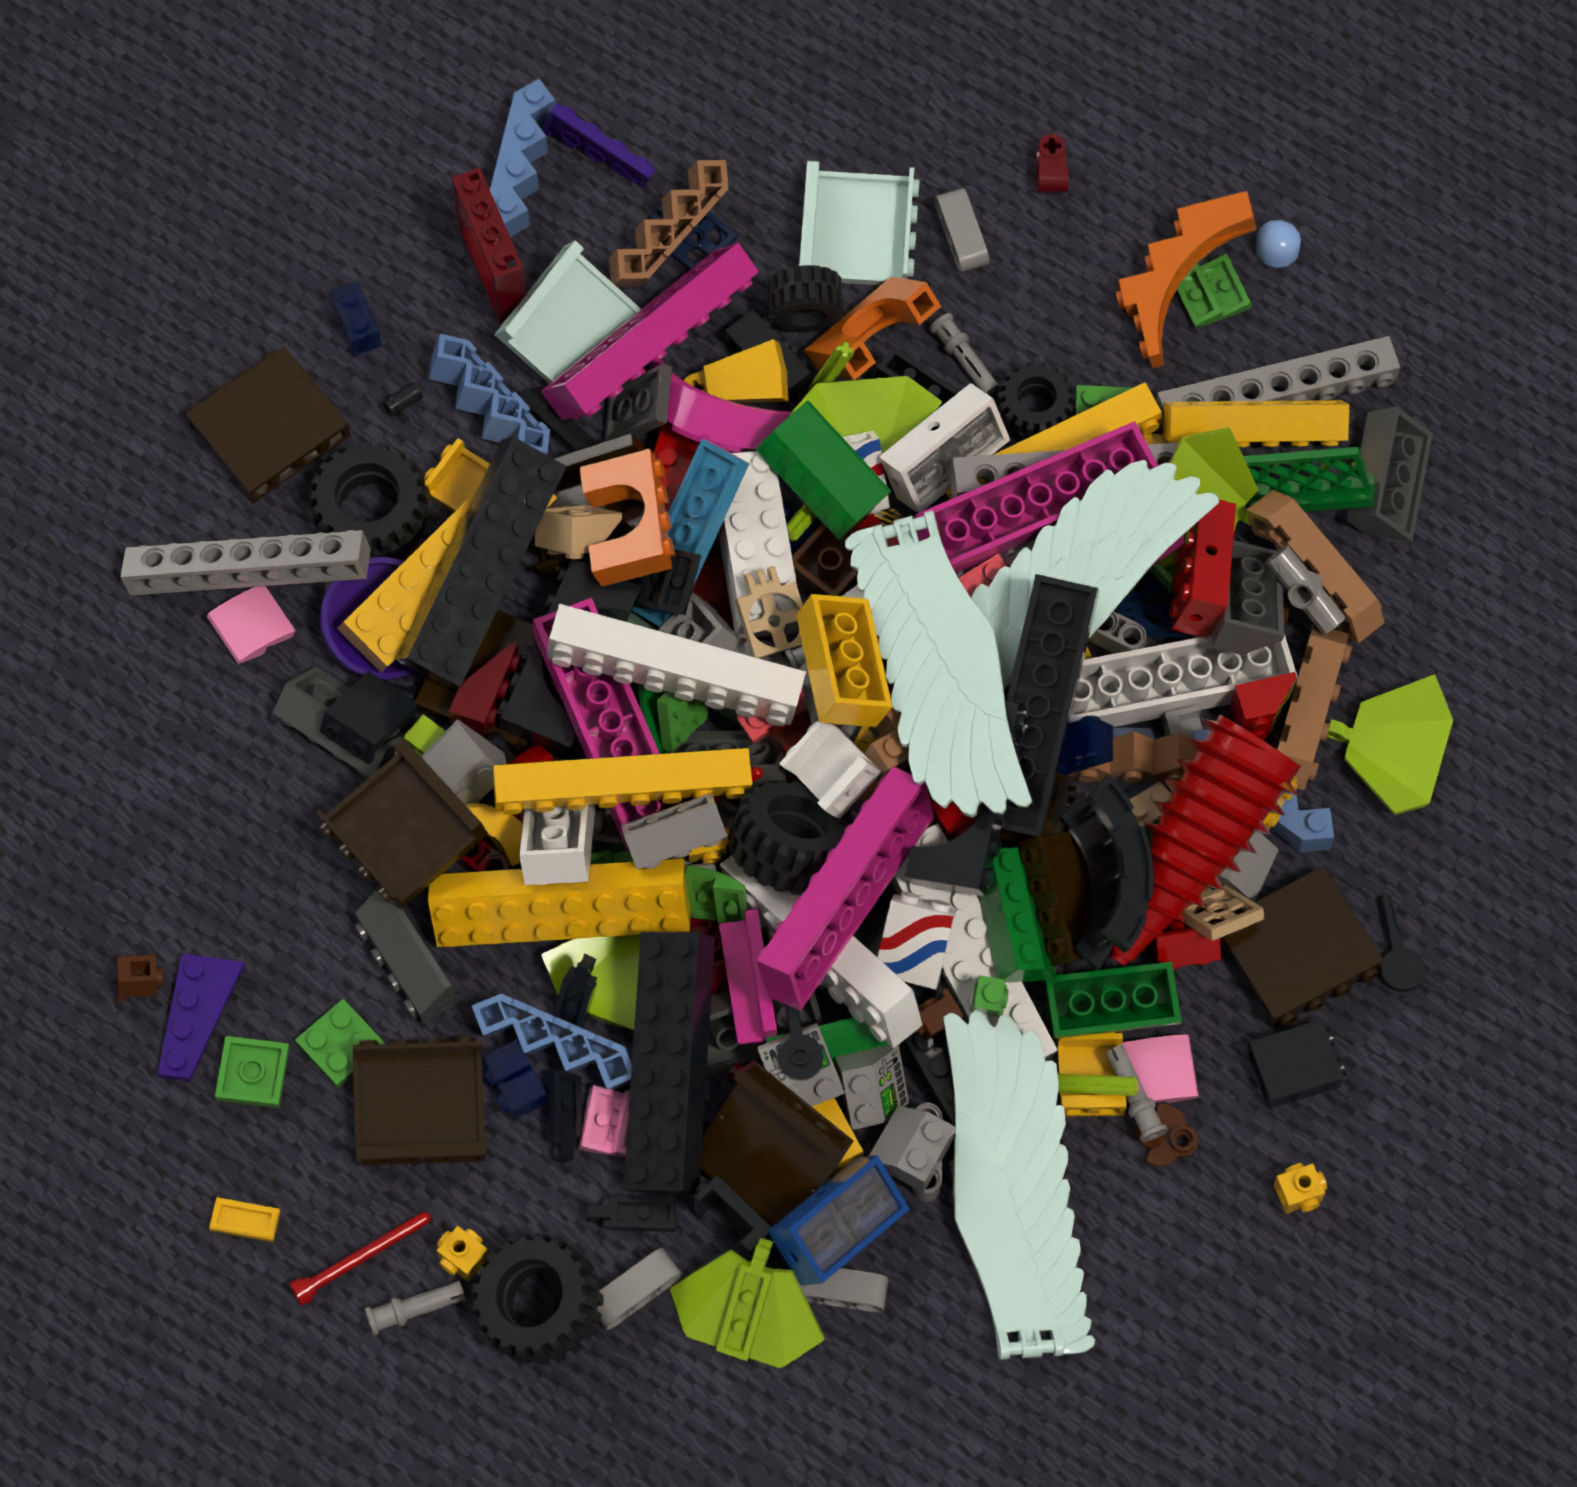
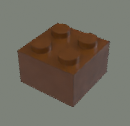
M822 523L792 556L797 585L810 595L818 594L841 597L858 584V570L851 566L853 551H848L845 547L846 539L849 536L846 534L838 540Z

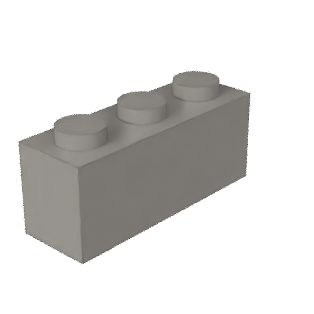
M712 793L621 825L636 869L657 867L661 864L662 860L670 857H685L692 852V849L701 846H715L723 838L727 837Z

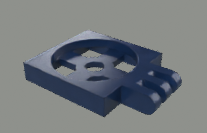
M660 205L656 211L663 217L662 205ZM710 211L703 217L705 220L696 225L670 254L674 260L688 271L700 262L690 261L685 257L692 249L699 248L706 255H709L712 251L732 245L737 240V233ZM655 213L648 217V219H662ZM715 227L718 228L721 235V242L717 246L707 239V234ZM693 233H698L701 239L698 242H692L689 237Z
M1143 582L1141 593H1128L1118 605L1117 613L1140 624L1145 629L1146 636L1195 638L1194 635L1171 630L1172 617H1169L1163 611L1170 607L1175 591L1169 593L1160 582ZM1166 595L1165 602L1160 605L1148 604L1151 596ZM1145 617H1158L1160 625L1149 622Z

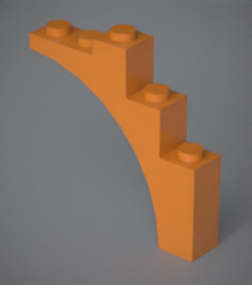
M1247 191L1178 208L1179 220L1174 221L1177 237L1148 244L1150 255L1145 256L1148 272L1119 279L1121 291L1116 292L1119 308H1125L1128 317H1134L1137 332H1143L1145 341L1139 342L1143 359L1149 358L1152 369L1164 366L1162 350L1164 321L1170 302L1183 279L1197 262L1201 261L1217 247L1235 237L1257 230Z

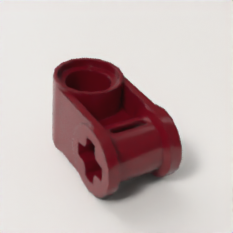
M1047 134L1039 142V151L1036 157L1037 192H1068L1069 175L1068 166L1066 165L1065 142L1057 134Z

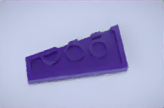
M556 102L551 109L542 129L546 136L550 137L552 133L563 138L562 144L568 148L580 147L585 150L587 158L596 163H604L606 161L610 163L609 168L611 171L643 188L646 187L656 170L647 159L642 156H635L627 150L622 142L610 139L602 133L598 126L590 122L586 123L577 117L576 112L570 107L561 106Z
M181 954L158 1070L159 1077L191 1082L208 1046L207 1043L213 1030L216 1029L222 1011L234 991V986L245 968L244 962Z

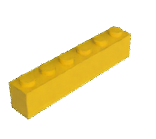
M1146 382L994 455L1068 450L1134 421L1141 434L1147 435L1156 431L1159 425L1163 424L1162 412Z
M1342 400L1164 402L1163 438L1170 443H1179L1181 438L1187 435L1229 427L1239 447H1248L1250 442H1261L1262 446L1275 447L1279 446V441H1291L1290 445L1308 446L1309 441H1320V445L1337 446L1338 441H1348L1350 404Z

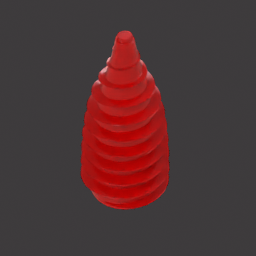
M1219 715L1216 721L1202 719L1209 730L1205 740L1188 738L1197 753L1192 761L1176 759L1185 773L1180 781L1165 779L1166 784L1173 792L1170 801H1153L1162 813L1159 824L1143 823L1152 835L1150 849L1154 871L1153 897L1148 904L1146 923L1131 949L1125 953L1116 945H1113L1111 949L1113 951L1109 956L1126 966L1128 961L1132 962L1158 935H1164L1163 930L1175 919L1185 922L1182 912L1189 906L1195 904L1206 907L1201 896L1209 887L1225 890L1218 876L1224 870L1241 872L1234 858L1241 851L1257 854L1249 839L1255 832L1271 835L1263 822L1269 813L1285 815L1277 803L1282 794L1299 796L1291 781L1301 766L1222 715Z

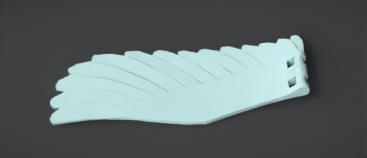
M1141 460L1128 464L1115 475L1111 470H1105L1089 485L1082 501L1077 497L1070 500L1062 508L1057 524L1055 526L1047 525L1042 528L1032 550L1027 547L1022 549L1010 568L1005 566L999 569L990 586L988 587L981 583L971 597L994 630L1000 656L1004 690L1010 686L1036 574L1099 588L1100 593L1090 631V639L1153 563L1219 504L1217 495L1212 493L1197 495L1196 492L1200 487L1199 478L1190 476L1175 481L1174 477L1177 468L1172 463H1163L1149 470L1147 462Z
M934 511L924 512L925 516L913 519L912 516L894 520L892 525L883 527L880 524L851 534L846 539L845 547L848 551H853L851 566L858 570V588L864 592V599L869 600L876 635L879 637L881 658L883 661H886V678L890 685L894 684L891 695L892 707L896 712L901 713L898 733L902 746H909V765L914 782L917 785L925 782L932 799L944 809L948 807L949 803L955 802L961 812L969 817L977 815L978 805L984 803L994 814L1003 815L1006 811V800L1008 799L1019 807H1028L1032 803V799L1011 738L995 633L951 566L940 538ZM928 528L930 537L919 541L917 531ZM897 536L899 545L888 547L886 539Z
M974 1010L969 1015L968 1024L958 1015L950 1012L943 1017L954 1085L956 1127L953 1176L954 1215L956 1225L975 1266L990 1307L999 1359H1010V1355H1021V1358L1042 1357V1353H1053V1356L1085 1353L1094 1346L1095 1339L1093 1336L1087 1335L1090 1330L1091 1319L1084 1316L1087 1304L1086 1294L1080 1292L1084 1272L1083 1269L1076 1268L1081 1251L1079 1239L1071 1237L1075 1216L1073 1210L1067 1207L1070 1185L1068 1179H1063L1068 1163V1151L1065 1146L1060 1144L1066 1121L1064 1107L1061 1105L1056 1106L1059 1089L1056 1063L1054 1061H1045L1041 1041L1033 1030H1028L1022 1035L1013 1019L1006 1015L999 1016L996 1027H992L985 1015L980 1011ZM1050 1331L1051 1340H1041L1039 1332ZM1017 1332L1019 1342H1009L1007 1333Z

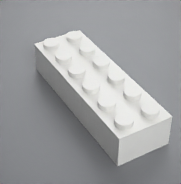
M757 451L732 453L750 464L718 532L734 631L739 638H746L735 603L737 598L749 595L743 577L744 574L751 573L755 584H757L755 571L762 569L766 580H769L767 567L774 566L781 586L796 582L778 474ZM780 594L773 596L777 609L782 612L794 609L789 598ZM756 600L749 614V621L762 617L764 611L760 600ZM771 615L768 622L772 627H777L780 620L776 615ZM798 622L786 624L783 629L785 635L796 634L799 628ZM761 631L758 633H754V636H771V634L767 633L766 631Z

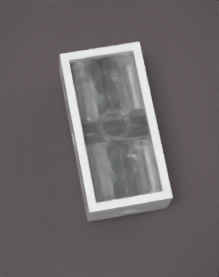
M970 383L879 456V459L897 499L915 512L920 513L951 488L948 467L953 458L993 455L1009 442L1010 438L994 399Z

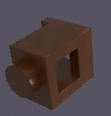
M155 955L117 957L118 1001H125V997L157 996V987L163 986V968H156Z
M947 988L939 994V1001H936L933 997L918 1007L923 1025L916 1032L919 1036L924 1035L927 1041L945 1030L943 1022L945 1015L951 1012L958 1015L961 1019L964 1016Z

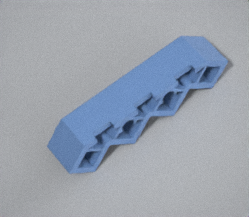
M540 79L514 93L490 187V192L510 237L530 226L528 209L521 199L539 189L537 172L530 163L548 153L546 135L540 129V126L545 124L551 109L555 105V99Z
M440 334L431 356L429 379L458 386L455 409L485 416L482 439L500 443L502 439L516 437L547 455L550 429L543 422H537L529 413L531 408L516 392L511 393L502 383L504 378L489 362L484 363L476 354L477 348L469 340Z
M1209 730L1193 731L1192 738L1205 740ZM1293 795L1290 800L1286 799L1281 807L1285 815H1281L1278 823L1274 827L1270 826L1269 830L1286 840L1298 852L1330 850L1334 839L1330 808L1299 811L1297 795Z
M504 994L496 995L472 1005L483 1036L491 1037L515 1028L525 1054L532 1055L555 1045L565 1071L572 1073L597 1063L607 1089L615 1090L631 1083L632 1051L626 1046Z

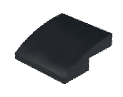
M675 549V555L671 556L672 569L643 577L636 604L650 609L685 616L702 555Z

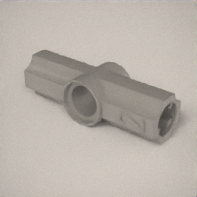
M1289 546L1282 547L1265 562L1288 590L1290 603L1299 609H1303L1322 634L1331 632L1344 621L1345 616L1323 590V581L1320 576L1312 571H1308ZM1301 587L1307 588L1310 593L1304 592Z

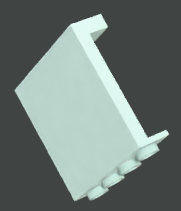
M807 161L799 266L817 265L830 268L841 276L842 283L882 285L890 277L907 279V276L913 277L914 259H910L908 256L909 250H915L916 232H910L911 223L917 224L918 206L912 205V197H918L919 179H914V168H910L909 176L819 171V162Z
M573 241L561 249L494 334L549 384L641 310L640 307L580 254L584 248L577 241Z

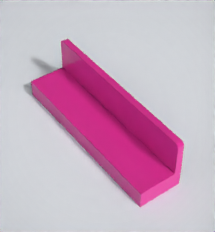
M758 909L745 911V920L720 924L735 1031L739 1045L766 1042V1038L777 1035L772 998L767 995L757 964L758 954L764 945Z

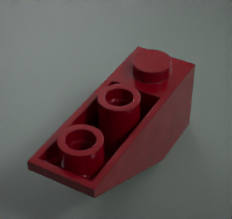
M513 641L462 683L449 710L450 724H453L458 719L476 733L485 736L489 726H495L498 720L497 712L499 709L497 707L500 699H506L510 691L508 689L511 683L508 681L512 672H518L521 665L522 655H519L518 642Z

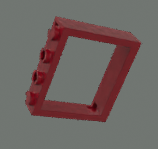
M479 167L451 177L457 224L501 327L526 295L524 270ZM514 260L516 266L509 268L507 262Z

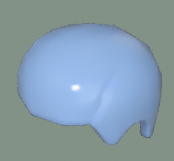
M1282 220L1269 221L1258 230L1255 253L1265 265L1275 268L1287 267L1298 258L1301 246L1300 233L1291 223Z

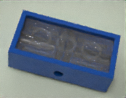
M878 1155L854 1159L773 1226L768 1233L790 1269L794 1271L801 1286L822 1284L909 1211L910 1208Z

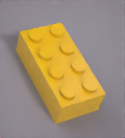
M811 594L797 612L796 617L819 723L877 727L891 710L892 702L869 600Z

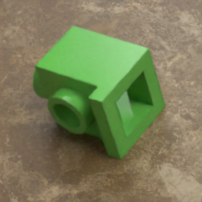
M979 975L974 984L970 1012L977 1010L985 1015L1002 1016L1009 994V989L1004 984L1005 980Z

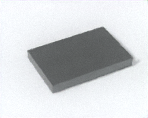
M662 364L644 372L633 381L627 380L622 384L623 391L612 399H608L604 442L628 434H633L637 437L667 423L671 366Z

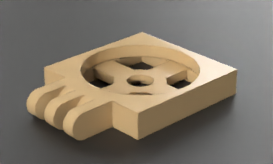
M774 566L767 567L769 580H766L762 569L755 571L757 584H755L751 573L744 574L743 577L749 595L735 600L751 655L755 658H762L803 646L800 631L792 642L787 643L783 630L786 624L797 621L796 614L803 606L796 582L781 586ZM780 594L789 598L794 609L784 612L777 609L773 596ZM756 600H760L764 611L762 617L749 621V614ZM771 615H776L779 618L780 623L777 627H772L769 624L768 619ZM761 631L770 633L775 647L763 644L754 636V633Z
M1224 885L1225 890H1212L1210 888L1205 890L1201 896L1206 907L1195 904L1189 906L1182 912L1185 918L1183 923L1211 941H1214L1264 920L1263 908L1229 886ZM1239 908H1242L1245 911L1244 913H1241L1239 915L1232 912ZM1205 909V911L1195 914L1198 910ZM1215 910H1224L1222 912H1214ZM1212 919L1223 920L1215 925L1208 923Z

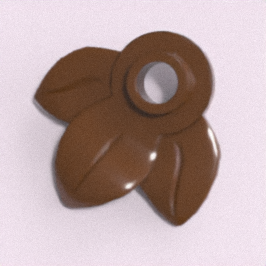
M1159 1103L1157 1106V1115L1162 1125H1166L1168 1129L1165 1134L1154 1140L1142 1142L1140 1139L1142 1133L1139 1127L1135 1129L1139 1142L1146 1148L1151 1149L1147 1162L1156 1166H1167L1172 1164L1178 1157H1188L1198 1147V1135L1191 1127L1186 1126L1184 1114L1179 1109L1168 1104ZM1179 1137H1184L1187 1139L1188 1145L1181 1147L1176 1143V1140Z

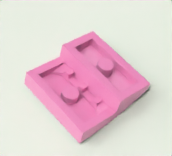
M266 586L253 587L229 599L207 614L208 620L238 664L263 655L267 647L290 639L295 633V629Z
M1188 1034L1154 1037L1122 1043L1147 1097L1154 1100L1155 1103L1163 1101L1173 1103L1199 1097Z
M596 1085L590 1087L582 1125V1137L579 1140L578 1149L626 1158L629 1090L622 1093Z

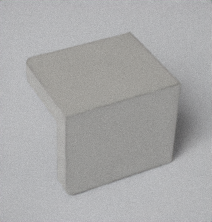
M1200 704L1165 712L1161 720L1165 736L1180 732L1192 737L1193 731L1203 730L1199 718L1202 711Z

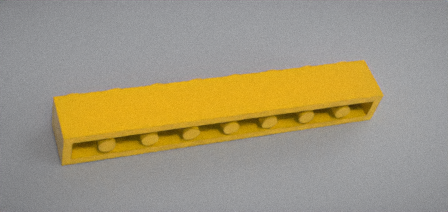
M749 748L493 765L495 810L503 811L507 815L519 814L522 812V809L550 812L554 810V807L567 806L568 810H581L586 808V805L599 804L601 808L616 807L618 803L631 802V805L642 806L649 804L652 800H663V803L672 804L682 801V798L695 799L712 793L713 796L726 795L727 799H740L752 788Z

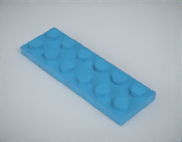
M703 438L668 511L672 528L668 530V537L672 539L674 549L702 555L695 582L750 464ZM644 576L638 577L637 585H642ZM636 603L633 607L634 612L659 627L673 615V613L642 607Z

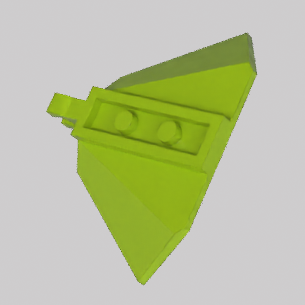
M908 376L816 383L789 415L809 400L842 437L874 431L880 439L881 452L883 454L939 408L942 401Z
M1228 427L1182 437L1169 462L1177 468L1174 477L1175 481L1190 476L1199 478L1200 487L1196 492L1197 495L1212 493L1217 495L1219 500L1236 504L1234 531L1238 520L1251 526L1247 514L1248 508L1245 506L1256 494L1258 487L1231 429ZM1175 551L1158 561L1162 567L1173 564Z
M1434 674L1361 702L1353 729L1347 727L1342 722L1331 719L1326 738L1348 744L1344 760L1392 814L1397 815L1423 808L1430 804L1453 718Z
M641 935L572 939L541 954L557 995H559L563 977L571 966L576 967L584 954L594 957L596 962L591 975L597 977V986L589 1010L590 1016L612 1026L624 1027L634 1031Z
M760 1238L759 1243L756 1245L752 1262L745 1260L730 1249L670 1287L685 1335L688 1338L717 1347L716 1351L745 1361L750 1358L782 1368L825 1340V1336L794 1271L765 1267L772 1248V1241Z

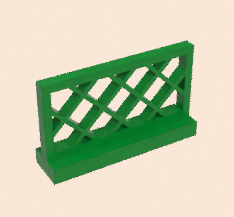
M1359 447L1243 456L1248 468L1251 466L1263 468L1260 472L1249 468L1258 487V491L1251 498V506L1274 490L1292 497L1304 512L1373 507L1376 481L1373 474H1368ZM1353 459L1354 462L1349 465L1339 460ZM1318 461V462L1322 463L1323 465H1321L1320 467H1318V466H1315V465H1313V464H1311V463H1309V462ZM1279 464H1289L1293 467L1291 469H1287L1280 466ZM1332 467L1341 471V473L1337 475L1328 470ZM1300 470H1303L1310 473L1311 475L1309 477H1306L1299 474L1298 472ZM1272 472L1282 477L1277 480L1268 476V474Z

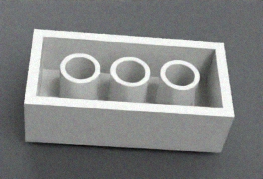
M596 804L586 805V808L581 810H568L567 806L554 807V810L550 812H536L535 809H525L520 847V861L525 885L589 881Z

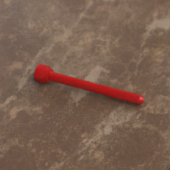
M421 1212L311 1279L308 1277L301 1279L299 1277L289 1283V1287L301 1306L313 1300L312 1296L317 1294L316 1290L427 1225L431 1220L430 1214Z

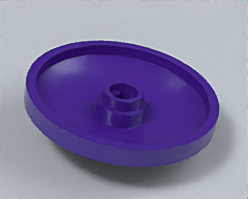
M388 557L370 558L367 579L332 581L323 596L320 606L319 623L324 643L330 654L341 666L359 677H362L369 671L381 680L390 681L403 678L416 671L394 660L387 668L380 672L337 629L404 561Z

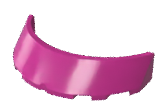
M660 359L651 364L649 370L664 364L663 360ZM671 372L667 421L673 424V431L697 442H700L703 438L725 450L737 453L744 449L757 451L756 448L767 436L790 416V411L755 408L718 398L691 386Z

